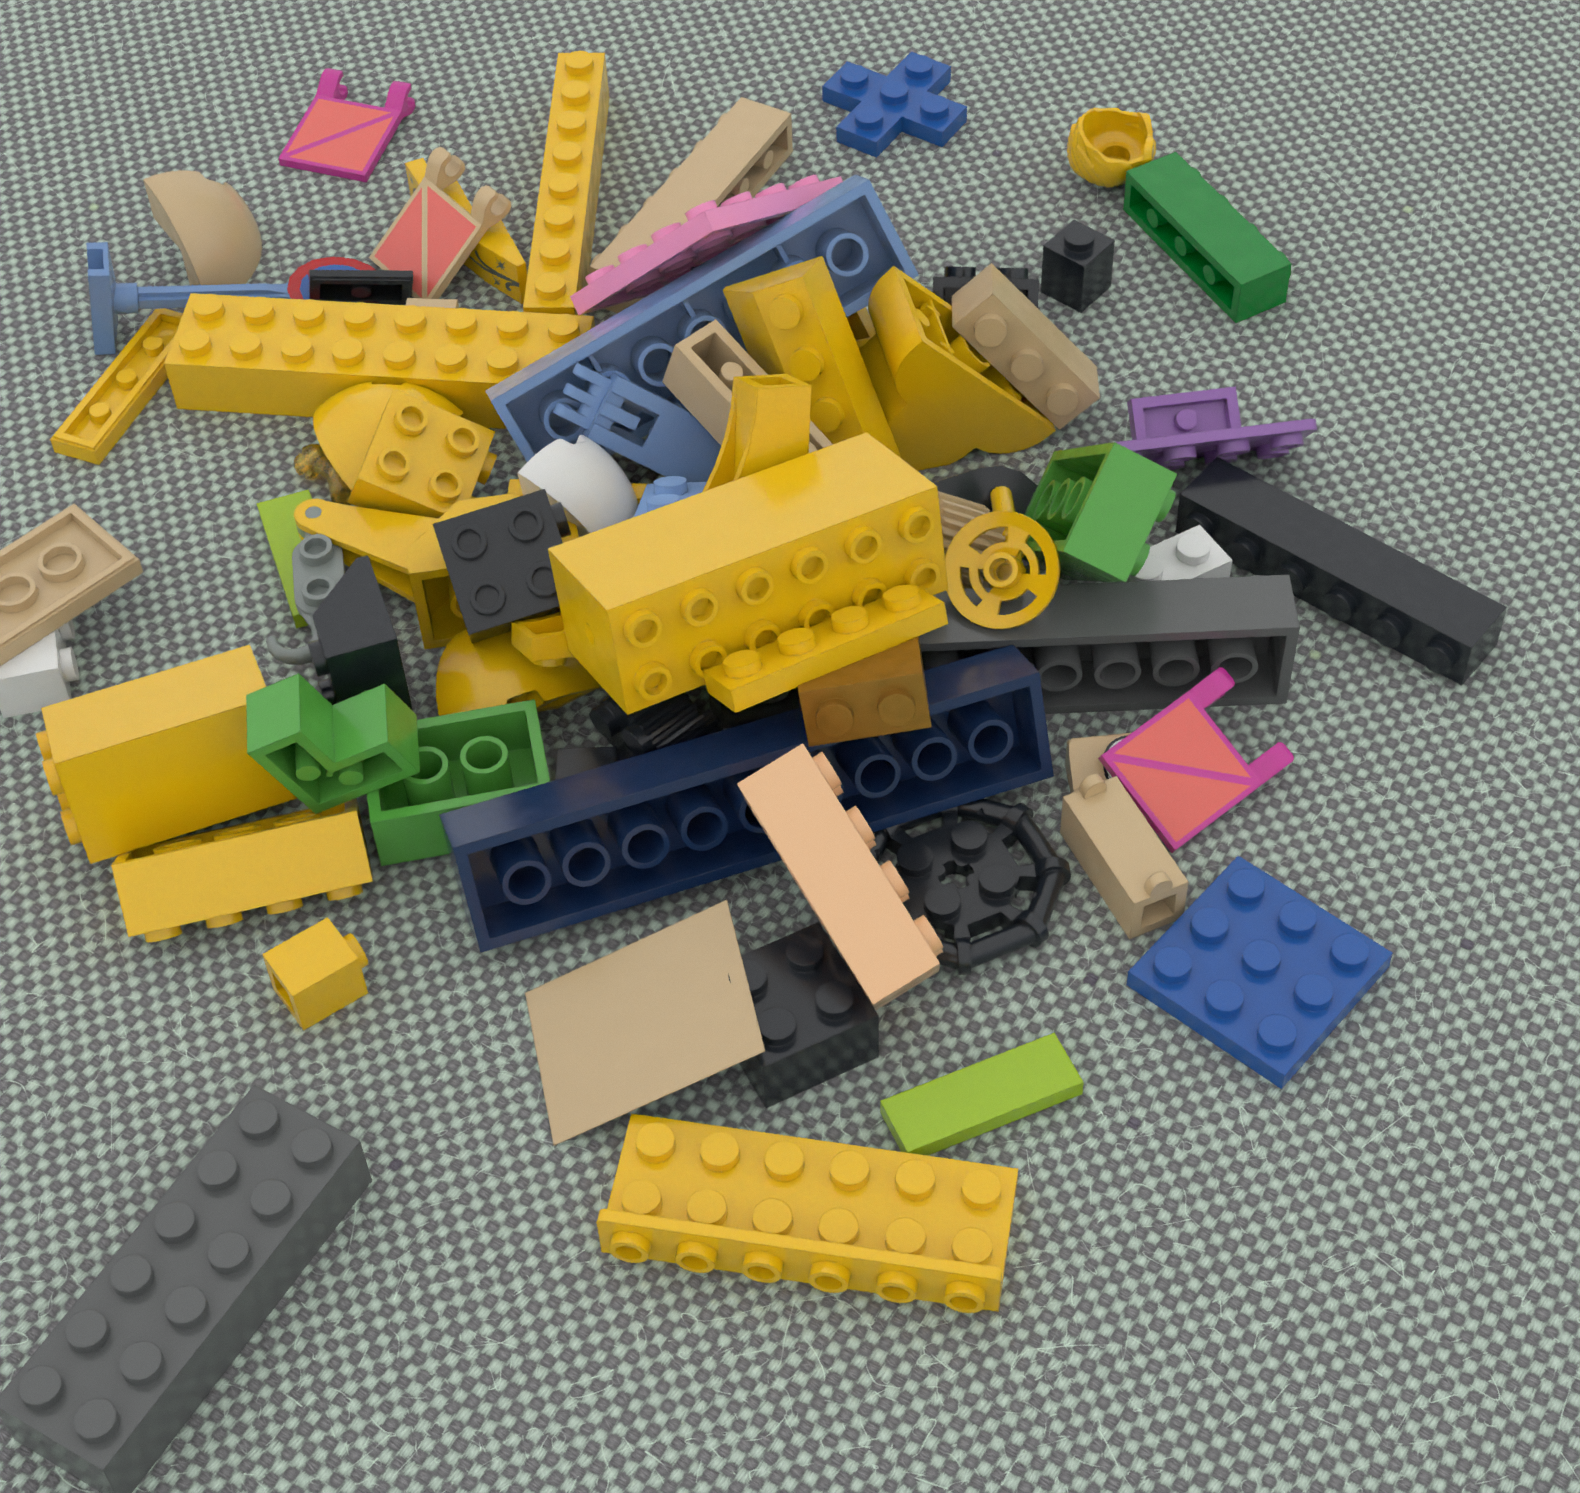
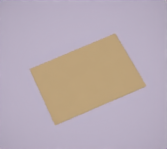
M727 900L525 993L554 1146L765 1052Z

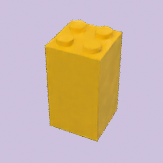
M250 644L41 708L46 730L36 733V738L44 760L42 761L43 769L52 795H57L62 809L60 814L71 846L83 843L90 864L297 799L295 795L247 754L246 695L266 687Z

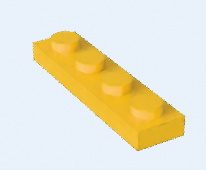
M914 585L892 587L884 592L883 599L879 598L863 605L864 608L860 606L841 608L831 615V621H823L811 626V629H790L780 634L777 642L767 644L755 651L741 650L724 658L723 663L703 671L707 692L737 713L792 690L800 684L947 625L948 619L945 603Z

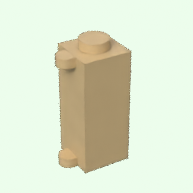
M1092 774L1086 777L1071 794L1063 796L1060 834L1129 940L1176 921L1184 913L1189 882L1118 777L1115 776L1103 781L1099 774Z

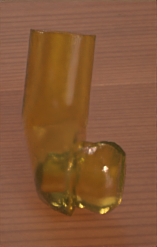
M320 444L304 446L302 453L294 458L296 472L299 475L305 473V479L314 480L319 474L327 479L331 501L352 505L348 503L351 494L350 488L335 471Z

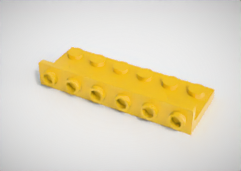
M631 1113L607 1209L599 1210L596 1224L601 1252L610 1253L615 1258L625 1262L641 1263L650 1259L677 1263L681 1268L696 1273H707L717 1269L743 1273L746 1277L763 1283H773L783 1279L810 1283L814 1288L829 1293H840L850 1289L877 1293L881 1298L895 1303H908L917 1299L943 1303L950 1309L962 1313H976L981 1310L999 1312L1018 1182V1168Z

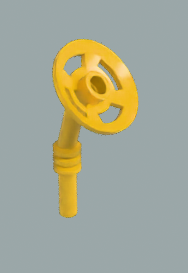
M999 486L993 489L990 494L993 512L985 513L972 519L957 532L947 549L945 563L948 590L946 591L954 607L965 618L977 625L1003 630L1016 628L1032 621L1049 605L1059 584L1060 558L1052 537L1044 527L1032 518L1015 512L1011 490L1005 486ZM1005 527L1002 536H1005L1004 542L989 546L982 554L970 547L982 534L993 529ZM1030 536L1034 538L1043 552L1046 563V575L1040 574L1037 556L1027 544ZM1024 555L1029 562L1030 574H1026V568L1022 563ZM962 568H969L971 586L982 599L977 606L969 599L964 590L961 577ZM980 570H983L986 581L994 586L990 592H987L982 585ZM1027 590H1030L1037 596L1024 609L1012 614L999 615L1002 601L1015 600L1026 593Z

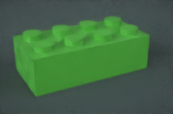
M1116 442L1054 451L1024 515L1038 522L1052 537L1060 558V578L1076 581L1127 582L1129 575L1134 577L1139 573L1148 557L1150 545L1145 542L1154 522L1160 523L1172 507L1176 492L1171 487L1177 473ZM1030 536L1027 544L1035 552L1039 561V567L1046 570L1043 552L1034 538ZM1024 555L1022 559L1028 562L1027 557Z

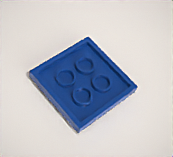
M1237 856L1128 971L1126 985L1282 1089L1389 968L1393 953L1242 857Z

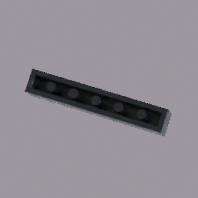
M1216 457L1180 493L1176 533L1180 534L1197 525H1201L1238 568L1247 570L1254 575H1290L1293 595L1461 686L1498 643L1507 609L1506 606L1219 457Z

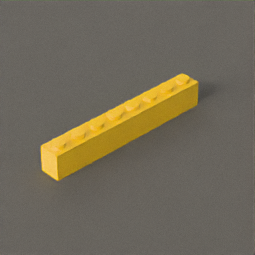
M586 51L558 53L523 312L578 315L570 296L588 285L585 277L589 275L610 100L605 53H588Z

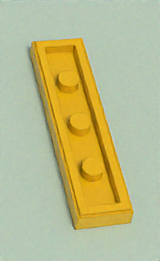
M165 308L153 311L50 438L55 453L100 465L167 380L168 376L164 362L183 313Z

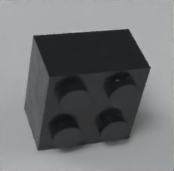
M819 922L742 955L765 1052L739 1064L765 1108L771 1107L879 1057V1015Z

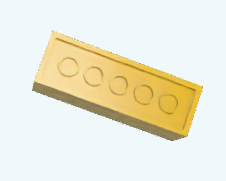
M868 432L548 548L568 650L627 715L705 685L703 671L723 663L724 658L734 652L741 650L755 651L767 644L777 642L778 636L790 629H811V626L826 620L831 621V615L841 608L849 606L864 608L863 605L879 598L883 599L884 592L892 587L914 585L931 595L948 590L937 486Z

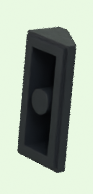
M308 271L309 299L406 305L407 298L412 297L413 271Z

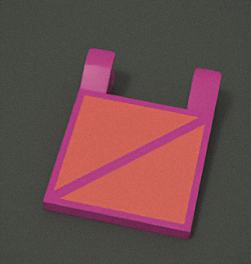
M326 68L321 74L316 96L278 158L280 166L367 182L402 119L412 114L415 109V99L408 97L410 90H412L411 83L393 81L388 91L385 107H378L345 100L348 94L347 86L340 84L344 76L343 71Z
M1223 667L1216 669L1192 689L1098 758L1112 777H1118L1147 822L1171 853L1294 760L1293 754L1286 745L1278 742L1248 765L1204 710L1224 696L1235 685L1233 678Z

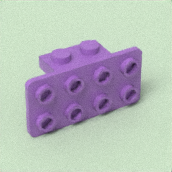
M1235 386L1130 399L1127 402L1132 440L1116 443L1169 470H1176L1185 467V461L1204 457L1205 465L1208 466L1216 457L1231 463L1237 461V455L1250 451H1256L1257 459L1286 456L1290 454L1289 449L1303 446V439L1317 431L1316 419H1304L1241 427Z

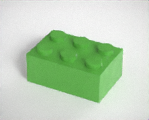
M535 699L417 720L420 773L367 793L370 823L381 866L449 854L439 814L550 782Z

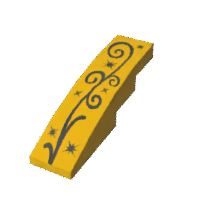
M424 158L405 163L410 196H412L425 177L427 164ZM458 181L443 189L447 195L471 214L472 206ZM501 220L487 229L464 262V265L488 284L523 304L527 281L526 262Z

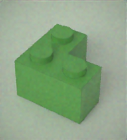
M298 673L246 695L247 754L315 814L420 773L417 715L386 684L332 705Z

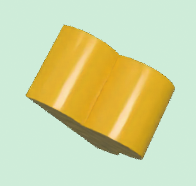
M895 266L877 281L868 301L869 315L876 334L868 340L860 353L898 447L901 459L917 471L950 465L966 456L975 448L996 454L1018 452L1038 444L1056 431L1053 423L952 327V306Z

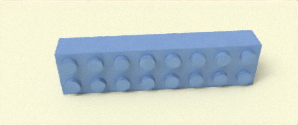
M855 174L486 390V393L525 460L528 462L545 446L557 439H563L571 444H576L579 435H583L585 428L553 413L557 402L567 404L576 411H578L581 405L580 401L563 393L567 382L585 391L588 390L591 382L584 381L572 373L576 363H580L610 378L613 372L687 409L662 382L674 346L716 319L747 352L722 291L726 286L823 256L845 315L849 317L868 306L873 287L893 266L912 279L919 276L870 180ZM623 402L621 409L641 419L635 431L614 421L613 425L640 438L649 434L648 430L650 427L652 428L656 418ZM600 445V446H601L607 453H609L610 455H613V454L616 453V452H614V451H612V450H610V449H608V448H606V447Z

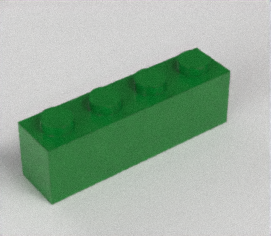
M1177 152L1126 171L1123 210L1235 323L1286 303L1292 263L1283 252L1278 251L1258 231L1253 223L1248 222L1229 203L1224 195L1219 194L1201 176L1200 172L1196 168L1191 167Z

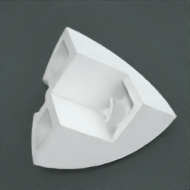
M579 435L576 444H571L563 439L553 441L535 454L518 472L523 495L545 489L550 505L561 502L567 520L577 525L579 537L633 518L639 505L633 487L622 468L600 445L584 435Z

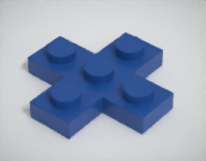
M910 52L887 76L847 61L822 86L823 102L850 112L836 126L837 142L876 158L901 132L943 147L967 122V106L938 95L951 82V66L914 52Z

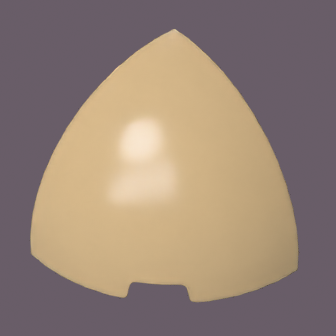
M170 171L143 179L153 217L181 250L190 285L246 284L259 264L262 253V239L256 220L240 194L228 183L224 182V184L209 180L198 171Z

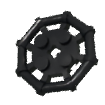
M983 798L873 832L876 846L870 849V852L878 864L886 848L897 855L895 868L910 892L908 893L910 899L903 902V905L913 921L924 915L932 927L945 930V938L954 940L953 943L940 939L944 946L942 948L943 953L936 956L940 965L957 969L958 975H971V968L1028 945L1037 948L1043 944L1049 937L1047 926L1062 886L1071 879L1068 861L1058 857L1033 820V810L1023 803L1012 806ZM958 816L974 821H962L958 823ZM942 817L941 827L913 838L905 832ZM978 822L994 825L997 828L991 834ZM1018 840L1034 864L1018 866L1008 849ZM951 874H959L966 877V886L959 889L953 882L944 885L941 882L946 879V876ZM1019 890L1034 891L1027 910L1021 911L1011 905L1014 896L1015 898L1017 897ZM999 926L1003 928L999 931H996L994 933L971 941V938L974 936H977Z

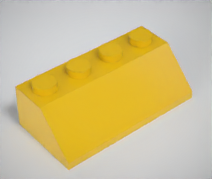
M823 256L726 286L722 290L746 350L756 363L768 375L788 374L811 385L810 420L832 444L868 432L901 458Z
M357 798L317 814L308 808L161 841L118 855L111 865L128 937L144 934L146 942L162 941L182 934L181 925L205 920L207 928L231 925L243 920L241 911L266 906L267 914L269 915L292 911L304 906L303 897L326 892L328 901L353 897L363 893L362 884L373 882Z

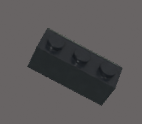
M368 555L356 558L312 615L318 640L307 642L317 677L328 676L327 679L317 681L320 694L334 705L364 691L386 684L413 711L398 640Z

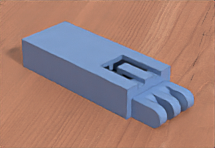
M576 363L572 373L584 381L591 382L588 390L585 391L567 382L563 393L580 401L581 405L578 411H576L567 404L557 402L553 413L585 428L583 435L592 441L665 477L681 476L685 477L687 482H707L715 466L721 445L687 409L613 372L610 378L580 363ZM623 402L656 418L652 428L650 427L648 430L649 434L646 440L613 425L614 421L635 431L641 419L621 409Z

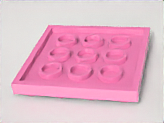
M811 175L795 182L788 187V190L784 183H779L755 195V198H752L751 193L748 191L727 199L721 203V207H717L715 200H711L690 209L685 213L688 221L683 225L678 222L659 229L651 235L654 243L650 246L642 244L633 247L618 256L620 265L617 267L609 265L587 275L585 279L588 285L570 296L578 315L652 294L691 271V267H697L840 184L843 182L842 178L839 176L819 181L817 175Z

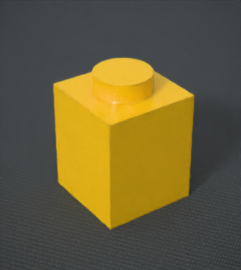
M328 917L262 954L274 991L303 1031L368 994L362 968L369 965L364 950L353 934L349 933L342 937Z

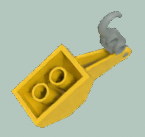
M509 493L458 500L439 519L344 505L317 498L300 503L294 511L298 534L302 540L292 553L294 597L298 612L312 630L310 642L318 640L312 615L345 574V565L350 567L356 558L368 555L377 582L415 603L424 650L446 647L455 635L467 628L433 524L520 497V495ZM568 521L571 535L561 538L563 543L578 538L577 525ZM269 636L266 639L268 651L276 660L289 665L312 663L308 644L299 648L288 649L281 646L275 636Z

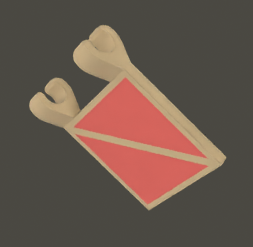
M442 147L435 148L432 151L427 162L425 177L369 256L382 270L413 271V298L439 299L487 229L506 217L511 209L510 200L487 185L482 186L477 191L473 200L471 214L447 195L443 189L461 177L465 170V164L456 155H451Z

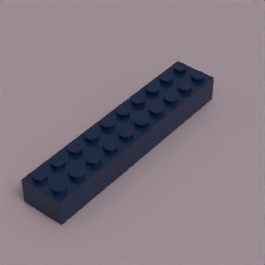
M1012 644L924 670L931 728L809 747L802 708L800 707L439 814L466 917L480 953L781 861V857L745 801L737 783L802 743L811 757L816 756L820 752L824 753L842 783L840 786L844 793L837 796V799L845 811L856 806L872 832L1054 777L1039 671Z

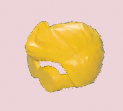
M1094 107L1082 114L1077 122L1072 124L1069 132L1067 157L1070 167L1081 178L1097 186L1108 188L1125 184L1126 171L1153 161L1156 154V141L1153 138L1152 124L1148 113L1121 111L1119 108Z

